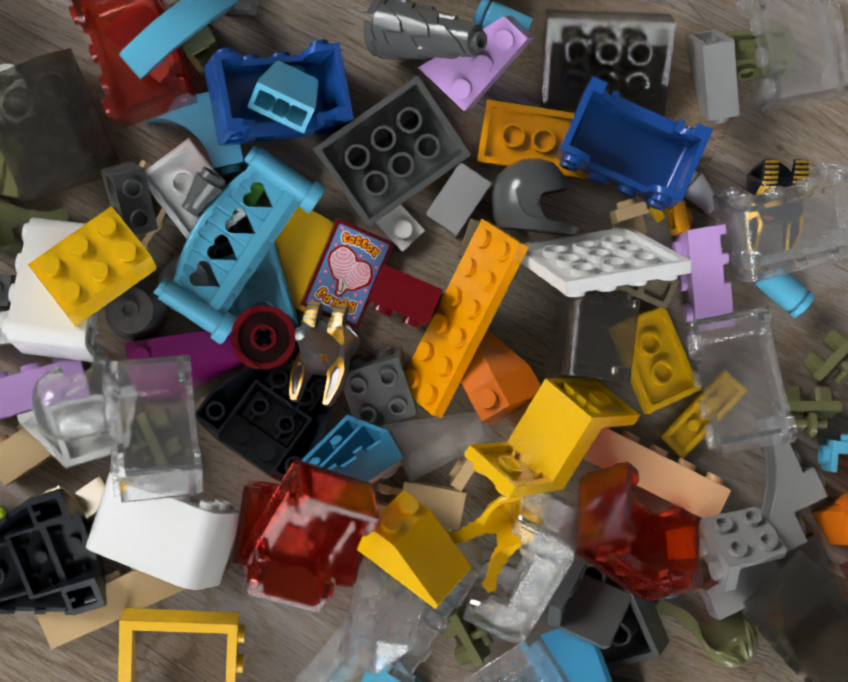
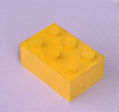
M112 206L27 264L75 327L157 269L152 256Z

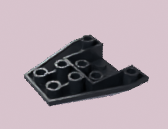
M298 343L291 357L276 368L260 370L246 366L214 388L193 414V418L218 442L267 476L284 483L282 479L324 438L333 405L326 407L322 404L327 376L312 375L299 403L290 400V374L292 365L300 350Z

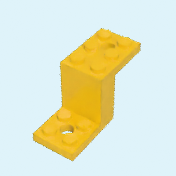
M545 378L507 442L469 445L464 456L473 464L472 467L476 472L490 479L495 484L496 490L506 497L563 490L602 428L634 425L640 414L596 378Z

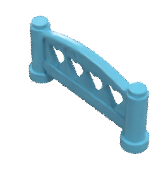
M255 145L243 160L248 164L247 169L224 188L208 205L196 222L181 252L173 278L168 280L164 277L153 292L159 296L157 299L211 333L210 338L220 345L232 331L233 324L237 319L228 310L297 207L309 213L326 189L325 186L316 180L312 183L271 153ZM259 182L263 185L272 207H248L244 204L243 197L245 194L251 193L250 187L253 183ZM241 208L246 212L255 234L230 233L226 230L225 223L227 220L233 219V211L235 209ZM222 234L228 238L237 260H214L209 258L207 250L210 246L215 245L216 236ZM200 261H206L210 264L219 287L193 286L190 283L189 276L191 273L197 272V264Z

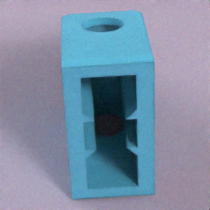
M276 61L258 79L247 108L304 134L316 107L318 80L306 74L305 69L301 65L294 64L289 66L281 61Z

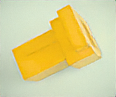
M650 206L647 208L656 223H659L666 217L660 210Z

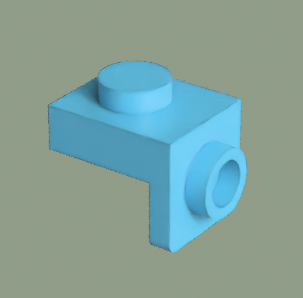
M841 434L840 440L823 438V445H820L818 449V462L821 464L822 470L837 472L838 455L848 454V434Z

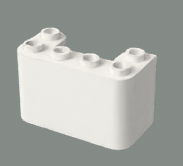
M32 217L29 223H25L23 226L22 253H18L15 261L16 281L15 284H11L9 289L10 309L2 321L3 334H6L8 341L22 354L98 363L101 347L94 345L95 334H99L100 327L97 325L99 311L75 327L27 265L85 225V223Z
M117 468L116 472H109L86 548L94 553L185 589L200 590L220 586L243 512L232 509L234 504L226 500L215 499L212 502L201 499L200 502L190 499L192 494L179 489H172L171 492L163 489L164 484L152 479V473L143 469L133 468V471Z

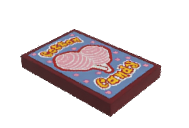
M336 218L300 305L307 308L309 302H321L323 304L321 314L331 317L335 304L347 305L350 307L346 324L358 329L370 302L368 298L382 265H385L394 242Z

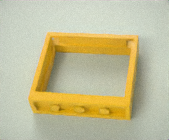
M124 609L119 621L118 682L136 681L137 631L228 634L226 682H237V673H243L244 654H238L239 643H244L245 625H240V612Z

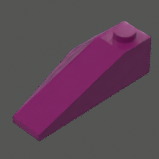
M206 330L124 343L129 375L144 404L178 399L187 392L243 364L234 353L231 341L232 331L221 345L210 338L211 333Z

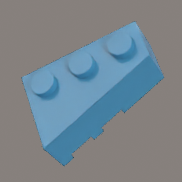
M347 414L282 480L299 506L320 515L401 460L403 456L388 430Z

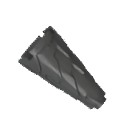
M374 0L367 10V13H373L371 22L364 21V40L367 49L373 56L389 60H408V58L426 60L427 57L446 59L475 57L485 49L487 35L478 24L458 18L459 15L437 11L433 6L410 0Z

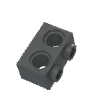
M130 161L101 169L110 207L114 208L134 235L137 236L157 230V221L144 168Z

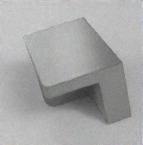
M460 163L428 209L427 217L444 227L448 234L457 238L492 183L463 163Z

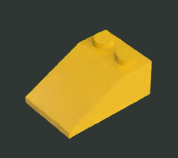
M405 490L367 525L357 548L359 552L434 609L443 602L471 569V565L431 510Z

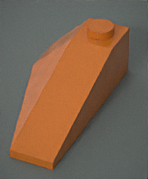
M489 329L484 334L461 380L466 394L481 421L491 426L531 403L541 386L531 366Z

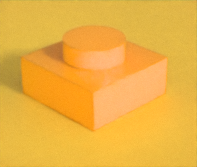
M685 200L672 208L665 207L671 237L691 230L690 226L693 224V217L690 208L686 207Z

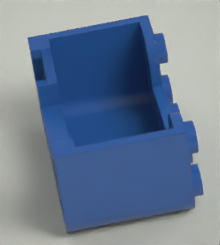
M325 39L310 42V47L301 52V55L290 56L289 52H278L272 54L270 58H259L257 54L243 56L242 53L235 52V48L217 50L204 67L218 145L229 146L324 135L336 132L349 123L354 117L340 43H328V40ZM276 61H281L289 66L294 64L301 65L305 69L306 74L318 80L316 107L304 134L247 108L258 79Z
M592 76L556 154V158L560 160L559 166L571 172H576L578 169L588 173V179L595 183L605 185L608 182L618 187L617 192L627 197L634 198L635 195L647 200L646 204L660 211H663L665 207L672 208L682 202L713 129L697 123L695 128L690 126L683 128L685 121L681 119L677 122L619 97L620 93L615 90L611 95L608 94L609 91L605 89L607 82Z

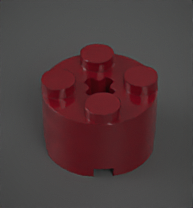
M259 305L248 308L238 316L232 327L231 341L234 353L241 362L251 368L260 370L276 368L285 363L296 348V326L287 313L274 306ZM269 329L272 332L270 335L271 340H273L270 345L268 343L260 345L258 343L260 339L257 334L258 331L265 332Z

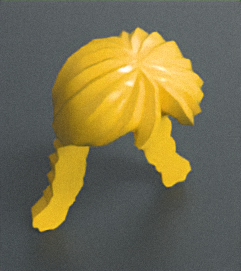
M501 495L489 503L481 516L474 522L463 526L459 531H445L455 544L466 543L470 539L482 536L485 533L496 534L497 547L490 557L485 579L481 583L488 593L495 592L497 588V575L502 571L503 565L507 563L508 558L516 550L526 546L538 535L543 525V514L541 506L536 503V500L532 499V496L524 495L509 498Z

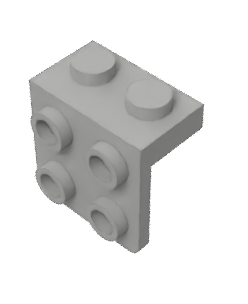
M758 507L700 519L698 534L694 540L697 554L703 556L712 579L717 580L723 592L736 589L741 568L781 559L787 553L786 546Z

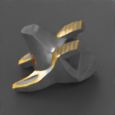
M317 301L309 302L301 321V326L295 330V339L300 350L292 365L290 374V400L299 403L312 375L327 376L322 404L326 407H331L346 384L349 376L350 360L356 353L361 341L357 334L346 324L350 310L349 306L335 304L328 326L319 325L323 304Z

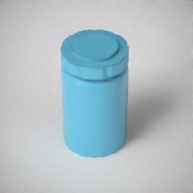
M482 0L475 13L473 23L478 24L483 29L504 16L512 15L529 31L534 18L499 2Z
M775 260L767 264L753 281L756 287L783 310L789 311L788 314L793 318L801 315L815 298L813 292L808 291L806 286Z

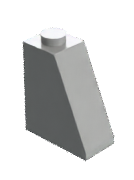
M716 29L685 35L700 115L714 124L725 123L730 120L729 117L739 116L734 40Z

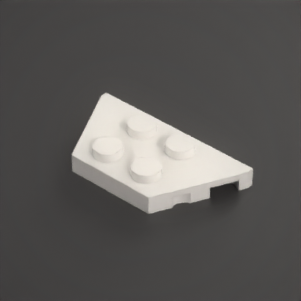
M132 381L17 415V419L67 469L129 449L138 390Z

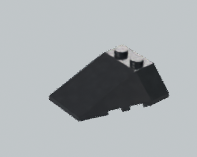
M62 488L30 497L0 518V614H14L16 611H34V614L65 612V615H77L107 605L103 559L101 555L86 548L91 531L82 506Z

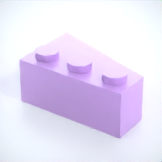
M512 15L504 16L483 28L487 35V45L479 55L454 59L433 58L418 68L463 111L473 108L535 38Z
M726 224L687 230L676 235L675 242H672L673 251L691 260V273L678 275L680 281L678 287L680 291H684L686 301L685 304H682V313L685 322H689L690 328L734 321L731 282H727L724 264L729 263V254L727 252L722 253L720 237L722 234H727Z
M54 357L52 358L53 364L40 367L39 362L20 367L21 373L8 376L7 371L0 372V421L8 417L90 394L81 361Z

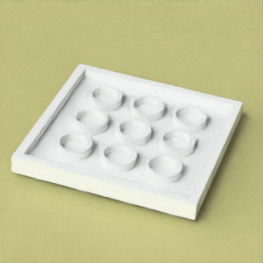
M629 226L524 243L529 248L521 262L525 267L568 297H580L585 295V292L592 290L609 292L615 290L616 286L626 284L630 286H643L647 284V281L655 279L671 281L677 279L678 275L691 273L690 259Z

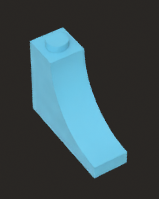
M208 92L136 106L138 118L143 123L170 124L183 128L196 136L205 147L213 169L218 173L222 172L223 176L238 174L241 172L240 168L248 167V164L243 161L246 157L244 144L218 145Z

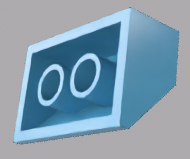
M555 629L524 641L528 659L532 664L538 682H612L600 647L560 629Z

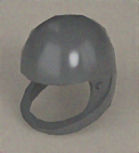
M541 158L522 159L508 165L497 175L492 192L493 216L497 227L536 233L577 235L580 227L549 220L544 216L540 207V197L542 195L571 189L567 177L554 162Z

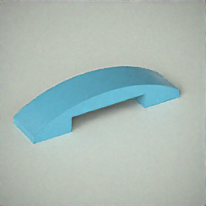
M180 0L137 35L119 53V56L138 78L142 80L163 64L168 55L211 21L216 22L235 7L239 1Z

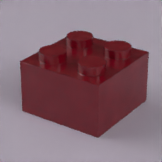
M383 264L368 301L374 304L372 308L374 311L390 318L393 312L403 316L402 323L420 330L421 325L428 327L443 289Z

